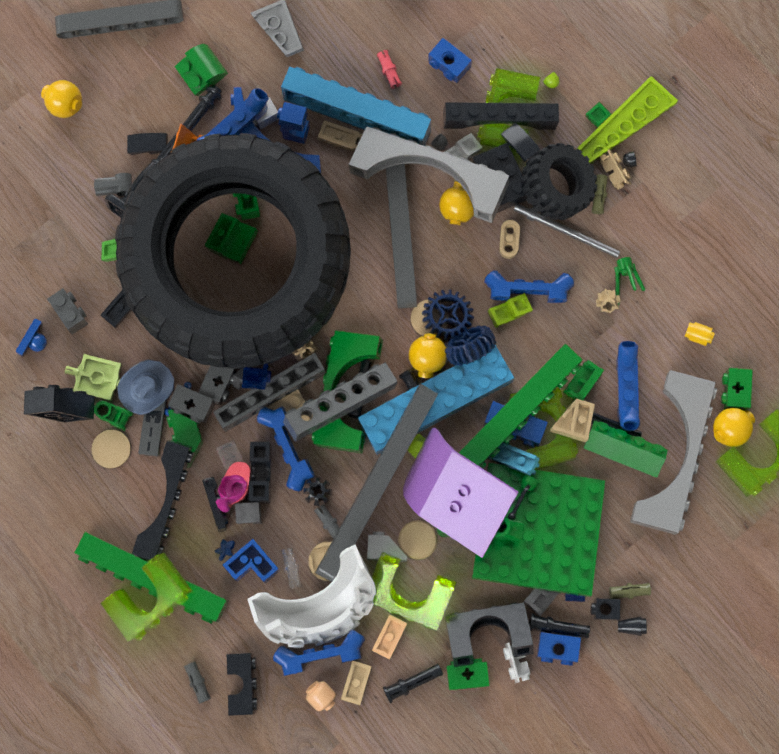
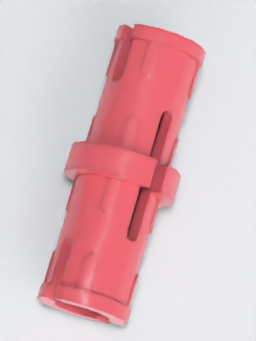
M383 50L384 54L381 51L377 54V57L382 65L383 75H386L391 89H395L394 85L399 87L402 85V82L398 77L396 65L392 63L388 50Z

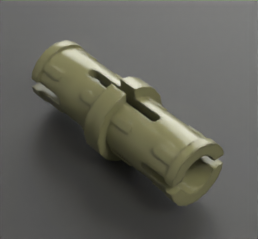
M599 174L596 175L597 181L595 184H597V192H595L591 213L601 215L604 214L605 198H607L606 186L608 176Z
M627 583L625 586L609 587L610 599H633L637 596H650L651 587L650 583L635 585Z

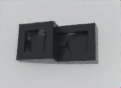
M514 123L500 134L510 148L514 149L524 162L541 150L517 123Z
M167 133L127 135V153L130 155L142 153L158 154L168 144Z

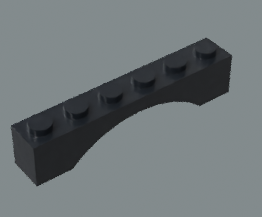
M445 102L443 109L444 129H464L485 124L517 123L518 125L537 130H556L559 123V103Z
M173 440L166 441L161 457L167 480L165 501L155 521L145 531L137 535L132 551L133 555L151 561H156L159 557L163 556L165 550L163 542L164 539L169 537L171 528L168 526L170 520H173L176 515L177 509L174 508L176 501H179L182 495L180 487L182 482H185L187 479L188 471H186L188 463L192 462L194 456L192 446Z

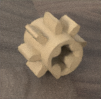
M605 289L597 294L596 306L601 308V312L611 313L619 308L620 296L616 295L615 290Z
M310 340L305 346L292 353L300 361L314 354L317 348L313 341Z

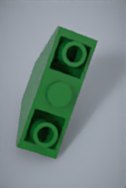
M168 410L169 416L166 419L169 428L173 427L174 430L172 440L193 447L192 452H194L192 462L187 465V468H190L203 445L199 426L195 421L181 414L174 413V410Z

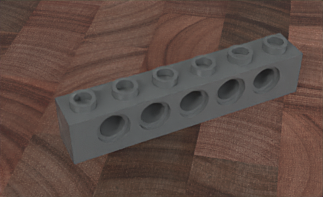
M314 353L215 410L213 413L223 430L227 432L258 414L263 407L272 405L297 389L299 390L326 373L325 369Z
M386 362L381 365L376 364L364 374L361 372L355 375L353 380L341 382L336 386V389L324 391L319 395V398L307 400L303 403L302 407L290 409L286 412L283 423L296 442L395 389L398 381ZM369 380L376 381L377 385H371ZM352 389H358L361 393L355 394ZM335 398H342L344 402L339 403ZM318 407H326L328 411L322 412ZM307 415L311 420L305 421L301 416Z

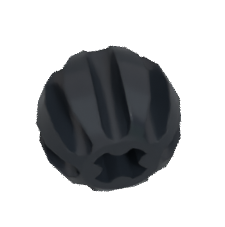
M316 477L315 483H312L311 479L308 480L306 484L310 487L303 488V494H309L305 500L308 503L315 500L314 506H320L319 502L321 500L326 504L329 499L325 496L332 495V489H326L330 483L327 480L320 483L321 477ZM320 487L322 494L318 493L317 496H315L313 490H317Z

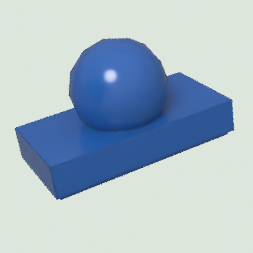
M38 319L33 320L16 349V353L22 357L28 347L32 351L40 352L47 345L46 337L43 334L37 333L42 325V322Z

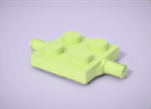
M84 354L79 367L66 366L65 374L75 376L74 392L86 391L87 395L112 401L114 391L117 389L120 381L119 374L122 364Z

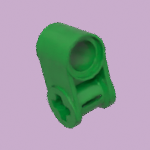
M99 401L94 406V413L100 420L123 431H126L125 426L130 416L134 414L129 410L117 407L106 401ZM102 407H108L109 411L106 415L102 416L99 414V410Z

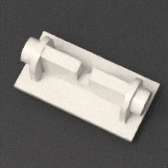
M506 643V648H503L505 659L510 662L511 667L508 668L511 680L514 679L515 683L520 682L519 678H522V681L529 680L531 673L527 661L519 662V659L526 656L514 657L510 643Z

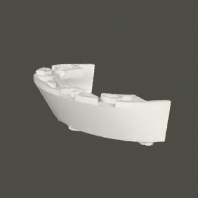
M356 545L346 548L341 552L339 556L340 569L337 576L325 589L312 596L296 600H285L276 598L269 593L261 592L248 598L254 622L262 633L277 644L281 642L288 644V647L303 648L304 644L315 643L316 646L332 642L348 634L350 630L355 629L360 624L359 620L371 611L374 605L373 598L376 595L375 584Z

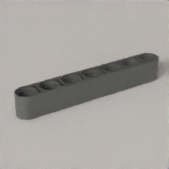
M165 0L69 13L55 17L56 36L66 39L180 23L184 18L182 2L180 0Z

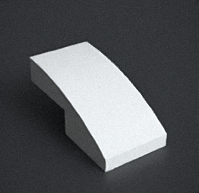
M470 133L445 152L452 154L454 157L469 160L482 149V146L473 134Z

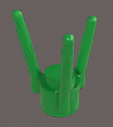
M631 257L618 259L616 261L617 267L614 268L616 274V295L620 296V273L622 276H629L632 288L636 291L637 288L632 275L634 274L641 290L645 291V287L635 264L632 263Z

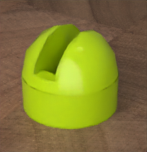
M552 72L544 79L543 83L549 88H556L559 85V77L555 72Z

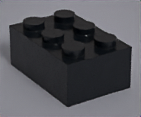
M508 143L472 157V163L483 164L489 169L500 170L509 175V186L497 213L527 201V196L523 194L522 190L524 184H521V177L523 175Z
M48 385V388L33 387V390H28L24 393V415L63 423L93 420L95 396L87 395L86 391L74 392L73 388L61 389L60 385Z

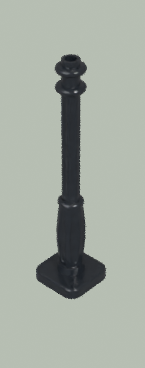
M215 85L212 87L208 86L206 87L207 94L199 96L200 103L183 123L191 132L209 109L215 108V100L222 99V91L219 87ZM176 134L156 159H152L151 163L138 175L124 198L119 199L113 194L106 196L104 200L111 212L120 218L122 217L128 195L131 191H134L137 184L142 180L144 172L153 163L157 164L171 153L176 140Z

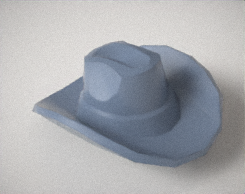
M150 359L141 361L130 368L120 379L117 386L119 399L130 412L139 415L147 414L159 407L170 397L174 390V377L169 368L159 361Z

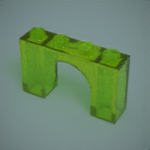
M496 68L495 74H491L489 85H492L491 92L487 91L485 102L500 103L509 97L536 101L540 77ZM485 124L483 127L480 126L477 136L481 138L480 145L496 148L505 144L506 141L500 134L510 126L506 124ZM523 129L527 134L529 133L528 129Z
M559 387L553 391L555 395L548 403L544 401L540 405V411L551 415L555 422L566 411L565 405H561L560 398H562V393ZM512 393L509 395V401L516 393ZM557 434L556 438L547 445L525 450L539 458L538 463L540 465L538 468L535 467L534 470L575 460L576 454H578L576 443H572L570 437Z
M778 409L759 424L776 445L777 456L775 462L770 467L757 468L750 465L734 447L715 461L746 497L751 494L755 497L763 490L761 486L765 482L770 484L778 477L776 475L779 471Z
M382 552L372 575L376 588L373 606H379L386 609L389 613L398 614L409 621L423 624L428 629L438 630L456 582L438 575L427 598L417 602L408 601L402 598L394 587V576L401 559Z
M165 553L156 555L142 567L157 590V604L152 612L139 609L124 588L114 591L100 603L128 642L134 639L137 641L142 639L147 634L145 631L148 628L153 629L160 623L159 619L161 617H167L173 613V607L186 602L189 599L187 595L192 592L189 585Z

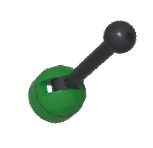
M524 475L521 481L523 491L512 513L508 514L509 520L516 518L515 514L526 492L533 491L536 488L538 481L535 478Z

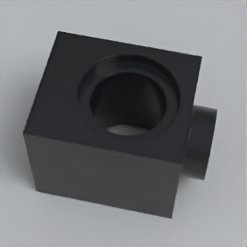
M594 599V603H591L590 613L594 615V620H620V599ZM602 604H607L610 607L608 615L601 613L600 606Z

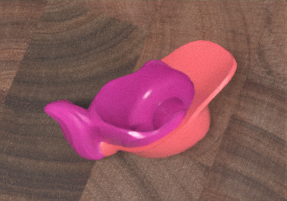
M245 462L233 463L222 478L218 488L220 499L216 501L218 508L222 512H229L232 505L242 501L249 492L251 470L250 466Z

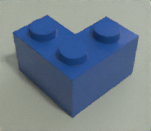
M254 539L249 541L223 564L237 582L253 569L266 584L280 571Z

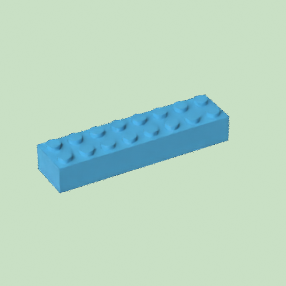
M289 67L281 85L285 101L307 107L309 110L363 130L367 126L371 128L376 127L382 130V132L396 134L405 140H414L417 144L423 146L426 145L431 133V119L428 115L411 112L405 106H395L389 100L382 101L376 99L374 95L360 93L353 87L346 88L337 81H327L318 74H308L299 67Z
M496 345L490 353H487L480 360H476L474 363L471 362L468 365H455L422 383V385L437 392L438 395L417 433L513 383L514 377ZM418 386L358 417V421L376 455L383 451Z

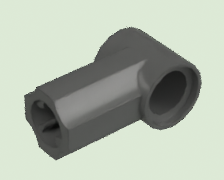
M119 173L115 177L94 179L96 196L108 194L125 196L132 185V175L129 173Z

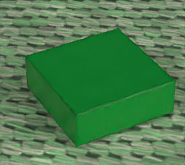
M600 102L585 114L597 128L612 115Z

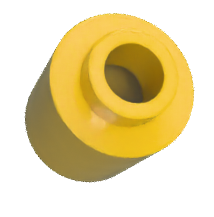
M690 322L685 337L689 338L692 342L706 346L707 343H712L715 333L711 332L713 329L697 322Z

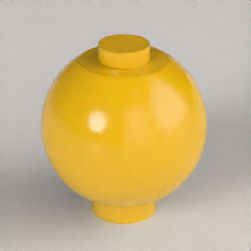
M55 81L50 85L44 86L42 89L41 97L44 99L45 106L56 117L69 118L75 115L82 107L81 92L70 81Z
M454 182V186L448 188L442 194L439 201V209L442 216L446 220H450L449 224L461 225V222H467L474 216V211L465 189L459 182Z
M426 333L424 336L417 338L410 346L409 361L413 368L418 370L419 377L433 378L434 372L442 369L446 363V347L439 338H436L435 334Z
M728 408L721 411L713 423L715 439L729 447H738L745 444L753 432L754 415L749 410L743 411L738 408Z

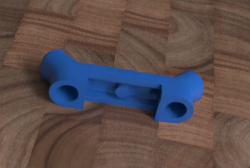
M260 88L253 89L243 103L208 134L197 138L196 141L212 134L238 135L255 119L258 121L267 112V102L269 100L267 93Z
M497 270L491 271L484 279V283L491 289L490 298L496 301H507L510 299V294L525 293L527 295H548L547 303L567 302V292L574 287V280L567 273L561 274L553 283H545L543 280L526 282L523 279L507 282Z
M623 341L618 346V356L616 359L618 376L617 417L623 430L634 431L640 426L638 345L633 341Z
M281 406L272 410L263 407L258 413L257 421L275 430L276 435H274L278 446H282L284 450L282 456L285 462L289 463L292 468L286 485L288 488L300 492L303 490L305 482L315 477L308 459L300 461L285 428L286 426L283 423L286 415L285 408Z
M350 630L341 646L335 647L334 644L323 646V650L315 652V648L303 651V655H297L285 646H280L273 655V661L282 666L284 676L304 672L302 665L304 663L339 655L341 656L342 663L362 659L360 647L364 643L365 638L355 630Z

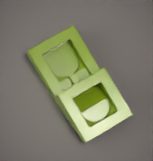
M524 293L508 299L505 303L489 308L488 313L495 328L532 312L533 309Z

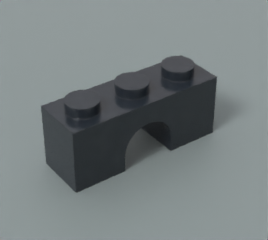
M250 442V503L271 504L272 445L270 442Z
M252 653L226 654L227 675H238L243 680L242 691L236 695H228V716L253 715L254 710H258V700L254 698V690H257V678H253V669H256V657H252Z

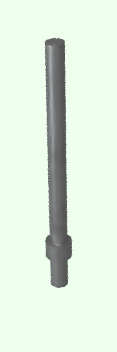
M519 204L515 205L514 211L527 216V219L531 221L536 220L615 258H618L620 254L619 250L554 220L541 216L533 208L528 209Z

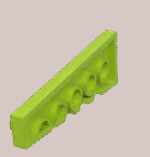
M650 76L577 149L582 151L584 157L587 156L589 158V163L591 164L599 159L600 156L606 154L607 150H612L675 106L678 100Z

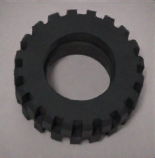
M564 143L548 145L533 155L526 162V166L523 167L522 174L524 176L521 177V184H524L522 188L523 194H526V200L533 205L532 208L536 212H541V216L545 218L549 216L551 220H566L587 208L590 202L594 200L595 192H597V184H595L597 176L593 172L595 170L594 166L590 165L589 158L587 156L584 157L581 150H575L572 145L567 144L565 146ZM550 168L557 170L565 177L569 187L568 196L560 193L553 186L550 180Z

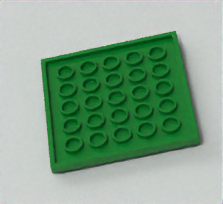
M488 463L487 472L519 492L506 515L508 519V514L512 513L523 491L521 481L526 474L505 465ZM535 470V475L531 474V477L535 478L538 484L533 491L526 492L514 519L515 521L522 522L524 525L523 538L518 542L493 539L483 558L475 554L472 579L591 597L605 480Z

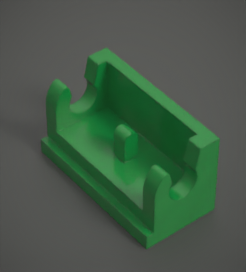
M589 360L585 361L563 393L573 400H584L604 372V369Z

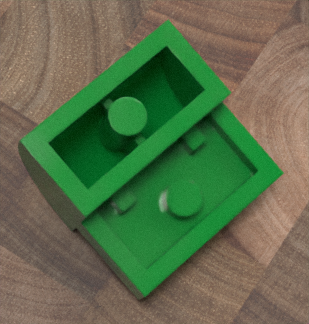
M200 44L191 48L185 53L186 57L174 66L195 96H199L204 92L206 87L216 85L228 74L207 44Z
M221 213L204 246L220 257L241 264L258 230L232 216Z

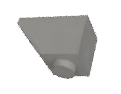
M373 532V535H368L367 560L407 562V556L389 536L384 535L385 532Z

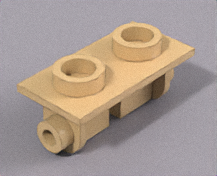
M607 150L608 156L607 154L600 156V163L606 173L614 171V173L608 176L614 188L620 190L624 187V183L631 185L629 181L631 176L626 168H622L620 164L622 160L617 152L614 153L611 150Z

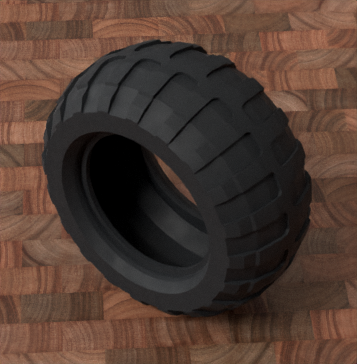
M241 133L240 135H208L204 139L185 145L184 143L177 146L157 164L153 163L144 172L142 180L137 184L134 191H131L128 195L115 236L117 245V261L115 262L117 275L120 279L127 304L150 335L170 350L197 363L214 367L241 369L269 364L305 346L327 324L339 304L346 288L351 257L349 228L344 211L336 192L331 188L317 167L309 160L292 151L285 144L259 138L257 135ZM227 194L252 195L271 203L288 219L296 235V258L291 274L283 287L265 303L252 309L238 312H223L209 309L192 300L183 290L174 265L175 242L184 221L201 204L215 197Z

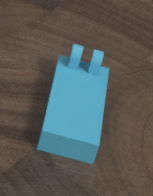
M505 443L499 447L501 451L493 459L489 457V459L529 476L531 474L535 475L536 471L534 469L540 465L537 456Z

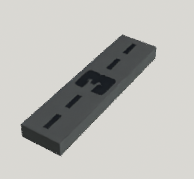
M166 401L153 411L144 414L139 455L159 457Z

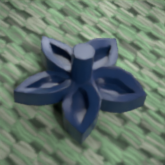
M222 539L221 547L214 550L217 554H220V561L226 555L229 557L233 556L232 549L235 546L234 541L227 542Z

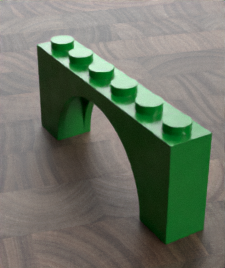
M335 330L334 336H331L330 339L331 353L328 354L326 359L328 369L327 373H324L323 392L336 389L346 371L362 360H380L383 346L381 337ZM320 406V411H328L326 407ZM341 418L312 433L313 444L317 447L363 454L366 434L363 431L347 426Z

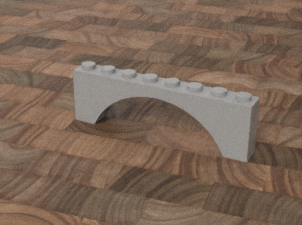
M366 127L349 163L350 173L365 179H369L379 171L395 165L422 164L435 167L452 176L465 189L472 203L474 217L490 223L493 222L509 186V175L503 171L489 169L486 165L472 163L466 158L454 157L448 152L437 151L431 146L417 144L414 140L402 139L396 134L382 132V130L376 127Z
M669 370L667 373L663 393L674 403L682 417L686 431L685 458L676 478L665 490L653 497L634 503L630 523L674 535L678 534L679 530H683L685 520L682 519L683 513L687 512L690 503L687 500L688 493H692L694 487L692 476L697 473L699 463L696 462L697 456L701 455L703 450V444H701L702 436L705 437L708 426L705 423L712 413L713 407H710L711 399L714 400L717 393V388H714L715 382Z

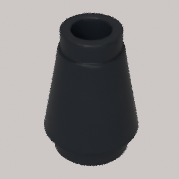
M639 616L618 620V633L637 636L647 634L646 618Z

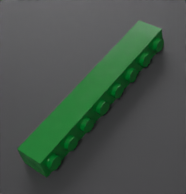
M565 343L473 437L459 454L484 469L487 465L485 461L489 457L493 459L501 451L499 447L503 443L507 445L514 438L512 434L517 429L520 431L528 423L526 419L530 415L534 417L541 410L540 405L544 401L548 403L555 395L553 391L557 387L561 389L569 381L566 378L571 373L575 375L582 366L580 364L583 359Z
M84 532L74 552L79 555L78 560L89 564L91 561L97 564L96 569L105 573L108 569L114 572L113 577L124 581L126 578L132 581L130 585L140 590L142 587L149 589L148 594L159 598L160 595L166 597L167 603L175 607L177 604L185 607L183 611L191 615L197 612L203 615L202 620L210 624L213 621L219 622L229 602L87 532Z

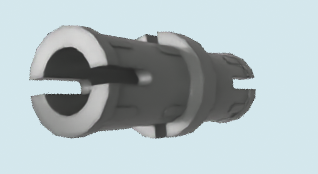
M323 504L319 506L321 510L316 508L314 512L324 524L323 528L327 529L334 539L340 527L336 523L337 519L332 517L326 505Z
M196 661L185 665L184 669L191 682L189 685L191 688L193 687L199 704L210 700L211 697L204 683L205 679L204 677L202 678Z

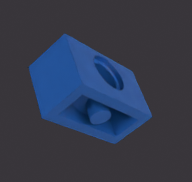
M444 38L438 42L428 55L429 64L434 69L441 70L448 80H453L456 83L471 68L472 60ZM450 59L453 63L446 64L444 61Z
M540 632L537 657H541L542 662L553 663V659L561 660L563 665L573 666V662H578L581 638ZM555 644L563 646L564 651L561 655L554 653L553 647Z

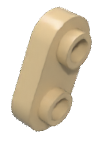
M507 220L501 226L499 252L506 259L514 258L519 250L520 226L514 220ZM507 229H512L514 232L509 234ZM510 247L512 248V251L507 252L505 248Z

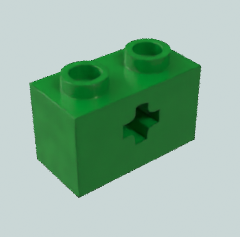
M728 368L726 373H723L722 385H725V392H722L721 404H724V410L738 408L745 411L751 408L752 369ZM734 386H737V389L740 390L738 393H736L735 389H732Z
M482 658L474 659V664L454 667L453 661H450V665L446 666L449 690L489 686L487 662H482ZM466 668H469V672H473L470 680H466V677L462 676Z

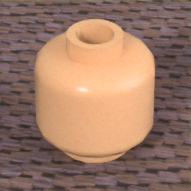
M315 681L306 690V700L316 711L324 709L328 711L334 706L335 702L333 700L336 694L326 682Z

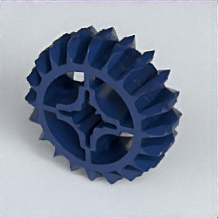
M449 289L448 294L441 290V296L435 292L433 294L434 299L429 297L427 300L429 303H425L423 306L426 310L422 311V315L427 316L422 319L423 323H428L425 329L432 328L430 334L436 332L438 333L436 338L440 339L442 335L444 336V341H447L448 336L450 338H454L455 334L461 336L462 331L468 330L466 327L471 328L472 323L470 321L474 319V316L470 315L473 313V308H467L471 302L467 301L464 303L466 296L463 295L459 298L458 291L455 295H452L451 289ZM452 302L453 305L445 306L443 304L440 305L439 303ZM433 308H435L437 310V313L440 315V319L437 323H435L432 316ZM458 308L463 313L462 323L458 321L459 318L455 314ZM452 311L451 317L443 320L445 312L450 313ZM445 324H450L453 327L456 326L453 329H444L442 327Z
M478 325L467 331H462L461 336L455 335L454 338H450L445 344L446 357L450 363L462 366L463 364L474 363L476 360L486 356L487 353H490L495 348L496 340L489 327Z

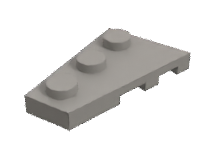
M285 0L277 1L250 13L286 57L304 51Z

